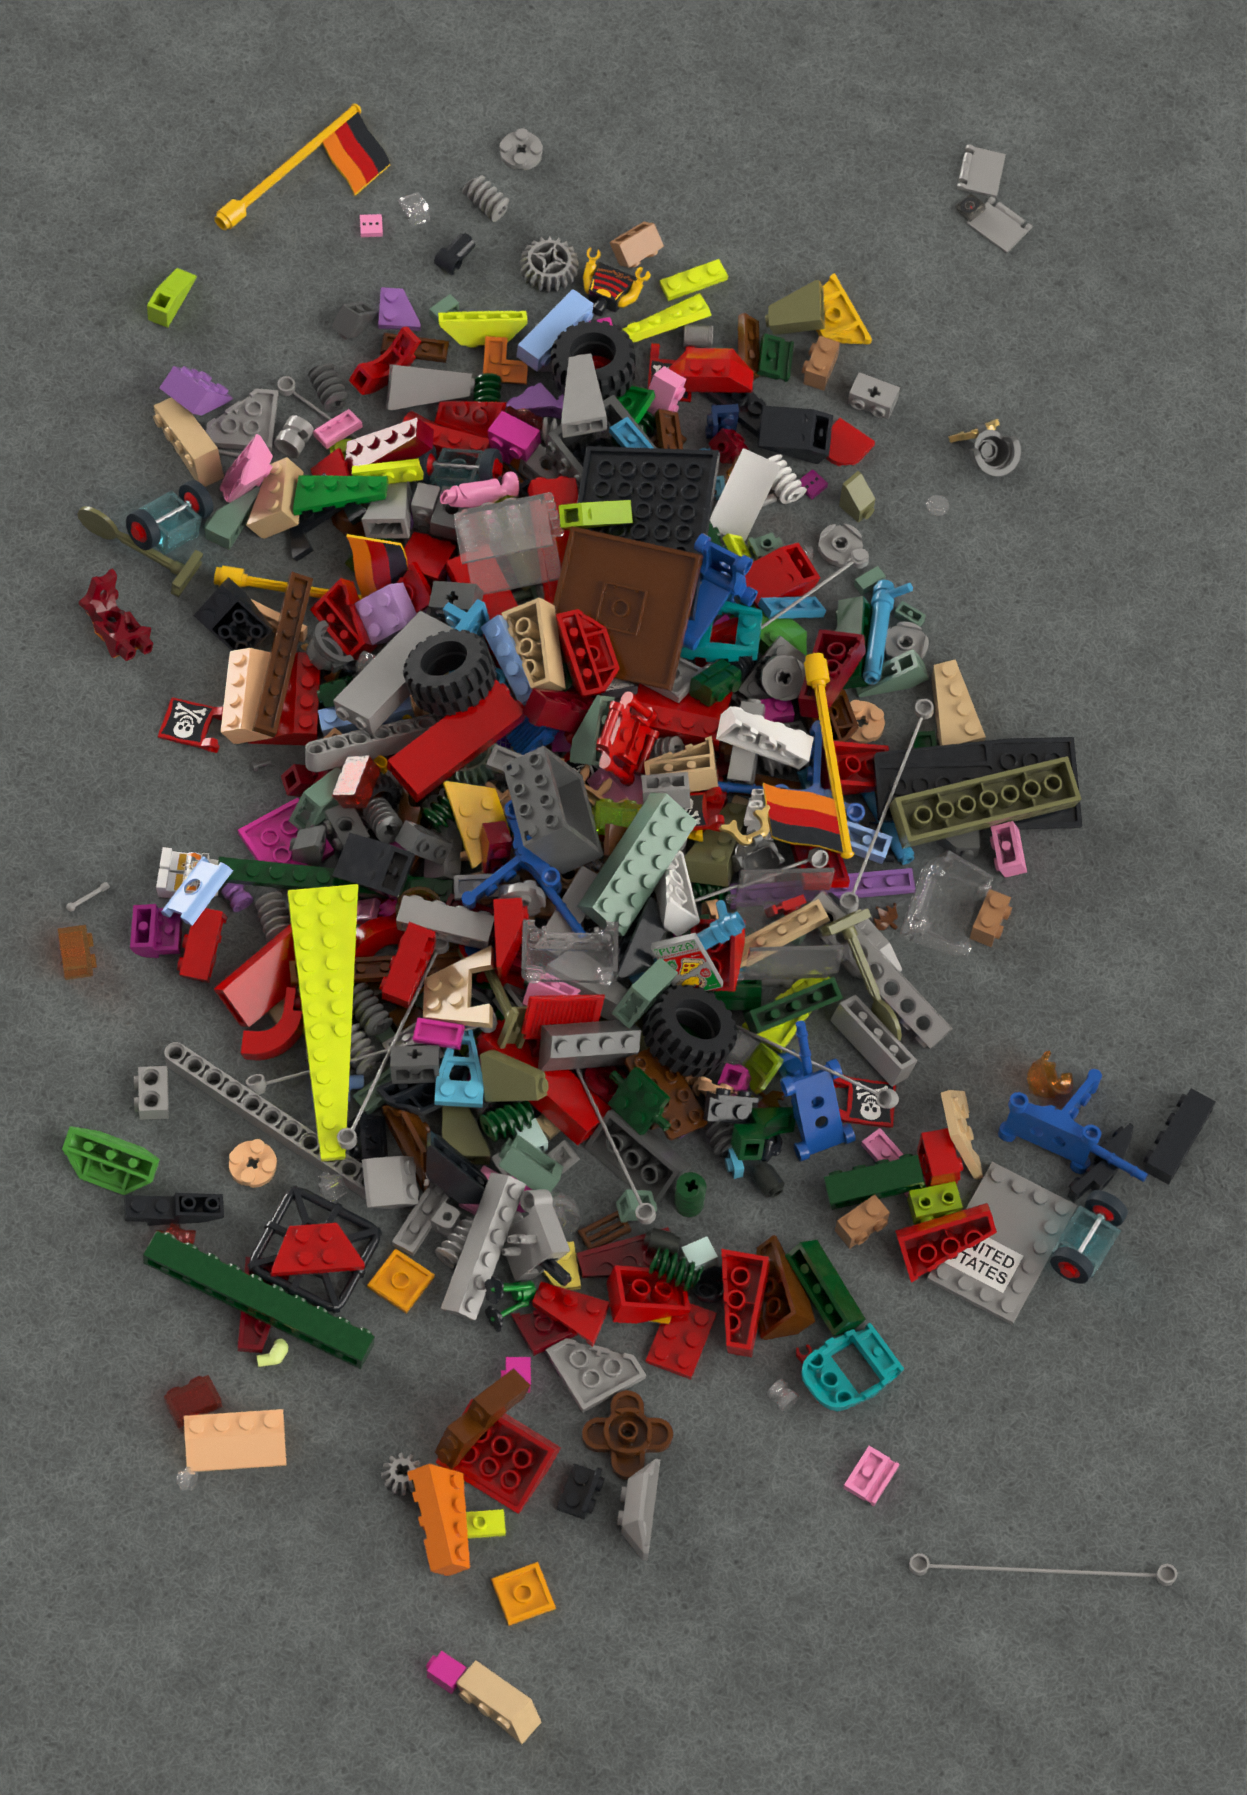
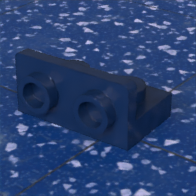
M738 404L711 406V413L707 414V425L705 426L706 439L711 441L722 428L737 430Z

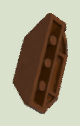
M842 689L828 711L833 741L847 742L858 730L859 725L846 691ZM803 716L810 735V728L813 723L820 719Z
M388 1105L383 1106L382 1116H385V1122L403 1156L414 1157L416 1180L424 1193L431 1183L426 1176L427 1133L431 1130L426 1121L422 1123L419 1115Z

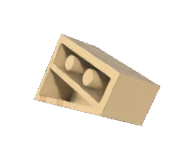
M287 457L270 464L272 469L269 475L263 479L246 524L247 527L262 539L297 526L299 523V515L294 516L293 505L298 477L303 475V471Z
M712 736L705 738V742L695 746L692 743L686 745L684 750L677 753L668 752L644 762L645 775L688 772L690 792L718 787Z
M475 1661L456 1682L460 1690L459 1696L468 1704L472 1702L482 1714L490 1717L521 1744L525 1742L541 1723L535 1706L528 1696L478 1661Z

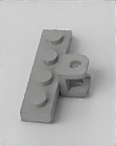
M430 1183L429 1188L420 1197L419 1204L415 1205L392 1241L394 1247L411 1256L415 1255L431 1228L442 1236L448 1237L450 1233H454L455 1227L460 1226V1212L455 1207L447 1204L451 1198L437 1184Z

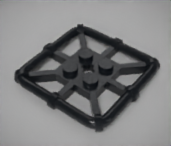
M297 1185L292 1186L284 1195L271 1220L266 1222L264 1226L265 1231L251 1254L248 1263L249 1271L273 1285L280 1286L291 1296H300L314 1306L323 1307L333 1314L339 1313L340 1309L349 1300L359 1279L364 1277L366 1273L365 1268L364 1270L350 1271L352 1274L338 1299L329 1277L330 1272L313 1273V1275L322 1279L329 1299L328 1302L299 1287L305 1274L297 1275L293 1283L279 1276H271V1272L262 1268L273 1265L278 1254L261 1258L274 1234L285 1237L288 1229L279 1224L292 1200L295 1201L302 1221L300 1225L320 1224L309 1218L302 1199L304 1198L331 1212L326 1223H334L336 1217L339 1216L365 1229L361 1232L346 1235L351 1243L370 1239L361 1255L365 1268L379 1244L380 1236L382 1235L381 1229L372 1222L343 1208V1205L338 1202L335 1204L307 1189L298 1188Z

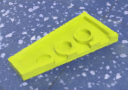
M699 293L641 321L631 323L623 328L622 331H626L634 343L712 315L707 303Z
M813 968L796 981L785 993L777 996L775 1001L827 980L830 977ZM811 1012L757 1035L782 1047H786L797 1032L796 1022H805ZM746 1022L742 1024V1028L749 1030ZM764 1042L765 1044H767V1045L770 1046L771 1048L775 1049V1050L778 1051L779 1053H782L783 1050L778 1049V1048H776V1047H774V1046H772V1045H770V1044Z

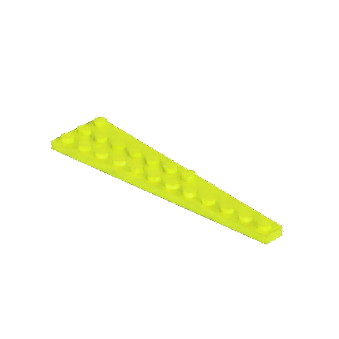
M358 884L288 890L287 893L321 1162L344 1160L346 1156V1149H342L338 1144L337 1134L340 1130L347 1128Z

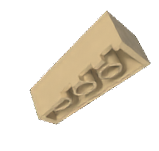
M173 398L154 405L156 415L153 418L157 427H162L165 437L168 441H171L193 478L204 487L223 479L224 474L218 447L192 413Z
M536 598L502 612V616L509 626V634L514 638L516 652L523 661L522 667L531 689L555 691L566 689L555 606L541 598Z
M956 659L934 665L931 678L939 746L985 741L986 736Z

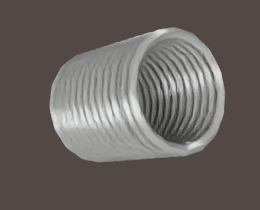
M684 325L683 347L712 348L713 326Z

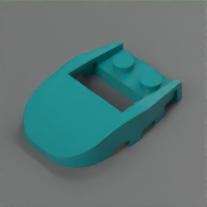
M726 601L717 615H722L723 612L734 614L735 617L739 618L735 645L710 642L712 622L701 638L697 648L692 651L682 646L680 657L692 660L696 657L706 658V662L715 663L716 659H728L729 662L739 661V656H752V660H757L763 619L762 610Z
M868 1323L865 1329L856 1332L853 1329L845 1332L840 1337L835 1339L832 1337L825 1341L822 1347L814 1350L804 1360L801 1376L806 1387L821 1405L832 1411H843L876 1396L901 1374L904 1367L873 1325ZM852 1343L880 1379L879 1383L858 1394L831 1357Z

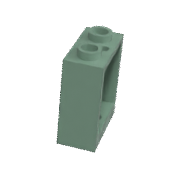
M338 767L334 768L303 792L289 822L299 830L319 826L326 820V810L343 803L354 781Z
M660 957L630 987L611 1014L630 1029L651 1008L678 972Z
M516 1134L513 1139L508 1138L501 1147L502 1151L498 1155L501 1159L498 1166L519 1181L525 1183L530 1189H547L551 1193L560 1181L564 1167L520 1135Z

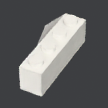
M731 706L721 714L716 737L720 741L797 769L802 768L809 762L814 738L802 730L785 727L783 723L766 720L761 715H753L745 712L742 708Z
M679 850L654 888L663 928L668 932L671 931L678 937L700 922L684 854Z

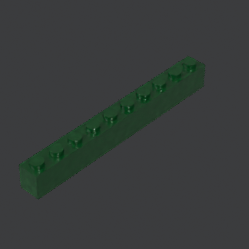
M156 1231L143 1254V1264L359 1369L362 1368L374 1346L375 1336L368 1329L363 1327L357 1328L343 1317L338 1316L336 1318L330 1315L323 1307H314L300 1296L294 1295L293 1297L285 1293V1290L280 1286L266 1284L259 1276L254 1274L248 1275L234 1264L230 1263L227 1265L221 1262L216 1255L211 1253L205 1254L191 1243L186 1242L184 1244L168 1232Z

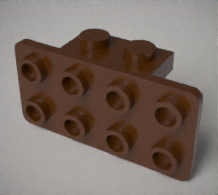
M650 1048L626 1058L625 1065L629 1072L634 1067H639L671 1098L664 1107L662 1114L671 1123L669 1129L663 1131L667 1139H677L707 1125L708 1121L703 1120L704 1112L680 1072L674 1073L666 1065L662 1066L658 1062L659 1059L656 1056H652ZM654 1123L649 1129L654 1130L659 1126Z

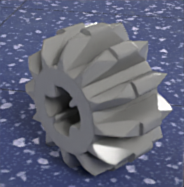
M399 1453V1459L391 1455L389 1457L390 1463L383 1464L385 1471L381 1473V1478L386 1480L384 1482L385 1488L392 1487L393 1494L397 1493L398 1489H401L403 1496L406 1495L407 1488L410 1492H415L413 1480L409 1481L408 1473L404 1477L402 1474L398 1476V1472L401 1471L404 1474L419 1468L420 1461L412 1462L413 1455L411 1454L407 1459L404 1458L403 1453Z

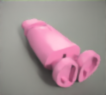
M506 472L502 477V485H500L497 479H489L452 486L449 490H444L440 497L441 504H449L451 507L459 508L511 507L513 499H516L519 493L518 477L514 472Z

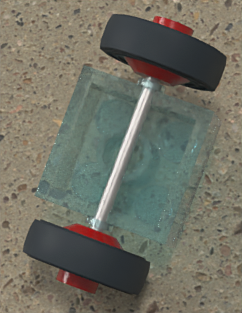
M433 445L432 450L416 458L419 459L423 470V480L416 482L439 486L440 490H442L443 486H459L463 483L497 479L500 483L502 477L503 461L501 452L498 449L489 448L481 451L442 448L437 460V452Z
M196 480L188 481L180 486L178 495L170 491L130 513L126 518L128 534L139 548L149 550L156 547L166 555L199 536L201 520L212 514L213 501L208 490Z
M1095 1190L1088 1195L1084 1204L1085 1208L1081 1205L1078 1207L1051 1252L1053 1254L1050 1260L1052 1268L1061 1277L1073 1283L1083 1284L1090 1277L1093 1278L1121 1232L1117 1227L1127 1217L1128 1211L1124 1203L1116 1196L1105 1191Z

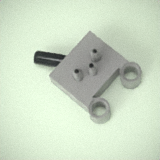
M547 1189L526 1190L521 1194V1207L525 1212H529V1215L523 1218L522 1214L516 1211L501 1253L503 1256H506L515 1281L533 1279L543 1271H546L561 1286H566L571 1282L572 1278L557 1261L569 1253L570 1249L554 1210L552 1195Z

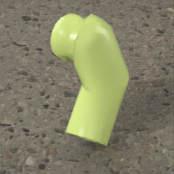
M277 1339L274 1341V1345L268 1354L256 1355L258 1367L280 1364L288 1352L286 1341L284 1339Z

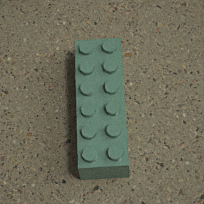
M651 792L577 907L607 934L624 936L697 824V821L667 793Z

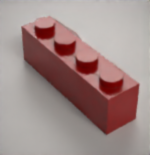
M412 410L404 416L403 422L418 417L434 429L433 445L437 452V459L456 464L479 466L483 451L490 448L489 439L442 427Z
M985 1203L905 1227L895 1232L912 1283L919 1276L937 1268L941 1263L948 1259H953L965 1249L971 1248L997 1233L989 1205Z
M721 1249L727 1352L752 1358L770 1268L769 1257Z

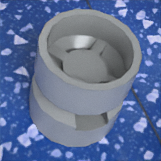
M292 415L283 426V430L278 434L274 445L281 453L297 458L304 449L305 443L312 436L314 428L307 420Z

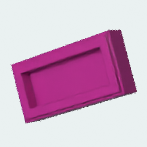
M417 1018L412 1040L415 1043L439 1045V1047L460 1050L465 1026Z

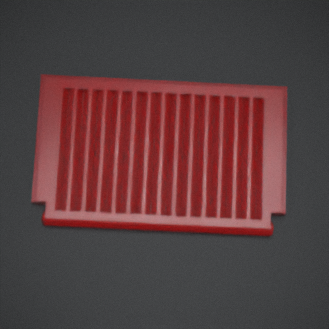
M605 995L529 996L521 1033L524 1034L523 1038L541 1039L542 1025L598 1022Z

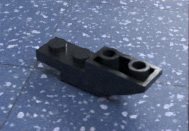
M1130 1123L1125 1128L1119 1127L1113 1133V1138L1108 1143L1104 1141L1099 1146L1111 1153H1115L1116 1156L1124 1160L1134 1126ZM1096 1155L1095 1162L1085 1171L1087 1174L1081 1179L1079 1177L1075 1178L1070 1183L1067 1197L1075 1203L1089 1189L1102 1191L1113 1179L1119 1168L1111 1163H1107L1108 1161Z
M223 1194L125 1195V1221L147 1222V1226L201 1223L224 1218Z

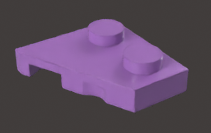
M381 288L378 328L401 330L402 327H409L410 330L421 331V323L404 290L399 288Z

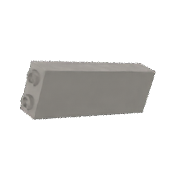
M419 611L333 700L336 715L343 721L351 722L358 729L373 734L411 695L403 676L404 664L412 649L415 650L416 645L420 641L424 642L426 637L430 635L435 636L441 631L449 632L450 629L454 628Z

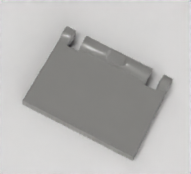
M966 145V153H964L958 180L962 183L957 184V190L997 197L1006 154L977 148L973 145Z
M991 196L967 222V225L1008 253L1033 226L1028 223L1023 229L1021 226L1025 220L1001 202H998L993 207L992 205L996 199Z

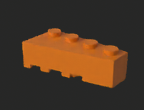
M426 1464L408 1471L409 1481L413 1480L416 1490L412 1492L414 1502L419 1503L422 1515L418 1517L420 1527L423 1528L427 1536L424 1539L431 1572L450 1576L469 1569L463 1473L432 1464Z

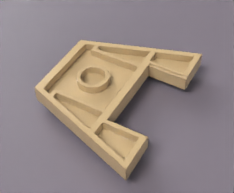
M492 945L424 978V1019L462 1024L464 1026L493 1028V1008L490 1004L471 1007L472 973L494 969L495 950Z
M948 1090L941 1092L950 1137L973 1178L981 1179L984 1176L980 1158L972 1149L971 1140L974 1139L971 1127L967 1126L966 1118H969V1108L965 1091Z

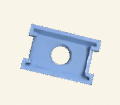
M203 856L161 911L162 915L170 918L175 912L181 914L180 917L186 924L193 925L233 870L222 862L218 866L211 864ZM200 880V886L195 892L185 893L190 883Z

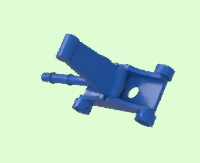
M703 533L700 534L694 545V550L703 554V562L700 569L702 583L699 589L695 621L688 620L683 646L692 651L697 648L701 638L726 601L736 603L734 597L737 596L742 604L750 607L758 593L757 590L746 585L745 575L749 572L753 559L746 555L740 557L711 542V537Z
M817 720L810 728V735L814 737L810 754L811 767L807 768L806 780L810 781V787L803 790L789 789L784 784H778L775 787L812 792L833 799L831 790L820 788L822 731L820 720ZM718 781V787L722 791H726V793L751 794L753 789H763V786H755V784L746 785L730 783V781ZM844 802L847 821L859 824L865 815L864 807L859 803L849 804Z
M512 800L508 801L504 810L507 816L508 827L514 835L513 847L515 849V857L475 889L464 892L461 897L463 906L469 910L474 909L477 901L485 895L489 897L498 890L497 886L504 881L507 883L517 875L516 872L522 868L532 874L545 892V895L552 901L556 910L560 912L571 927V931L576 934L580 941L584 940L588 935L582 928V924L576 920L566 906L567 904L559 896L562 892L559 871L554 867H550L548 863L523 846ZM529 835L526 836V837H527V841L530 840V839H532L531 836H529Z
M797 1021L796 1036L798 1037L801 1061L787 1052L778 1054L784 1060L777 1072L781 1078L780 1085L786 1097L791 1096L793 1114L802 1139L801 1142L795 1143L793 1146L798 1160L801 1162L809 1159L810 1155L843 1142L845 1144L854 1142L856 1138L849 1123L842 1126L833 1079L839 1077L823 1069L813 1073L811 1051L809 1050L807 1037L808 1031L804 1021ZM837 1059L830 1060L824 1065L842 1074V1069ZM826 1116L824 1125H815L817 1118Z
M1091 1069L1088 1072L1083 1085L1062 1110H1055V1106L1052 1105L1038 1106L1028 1103V1097L1020 1092H1015L1010 1096L1008 1118L1001 1123L998 1130V1135L1003 1141L1011 1142L1017 1136L1071 1160L1070 1168L1077 1174H1084L1090 1166L1091 1161L1088 1155L1092 1152L1108 1161L1107 1163L1115 1165L1130 1174L1131 1177L1134 1176L1142 1182L1148 1176L1138 1166H1133L1116 1156L1115 1153H1111L1097 1145L1101 1137V1130L1097 1126L1087 1125L1083 1127L1074 1121L1080 1111V1106L1085 1107L1092 1096L1091 1094H1094L1098 1089L1102 1078V1073L1099 1070Z

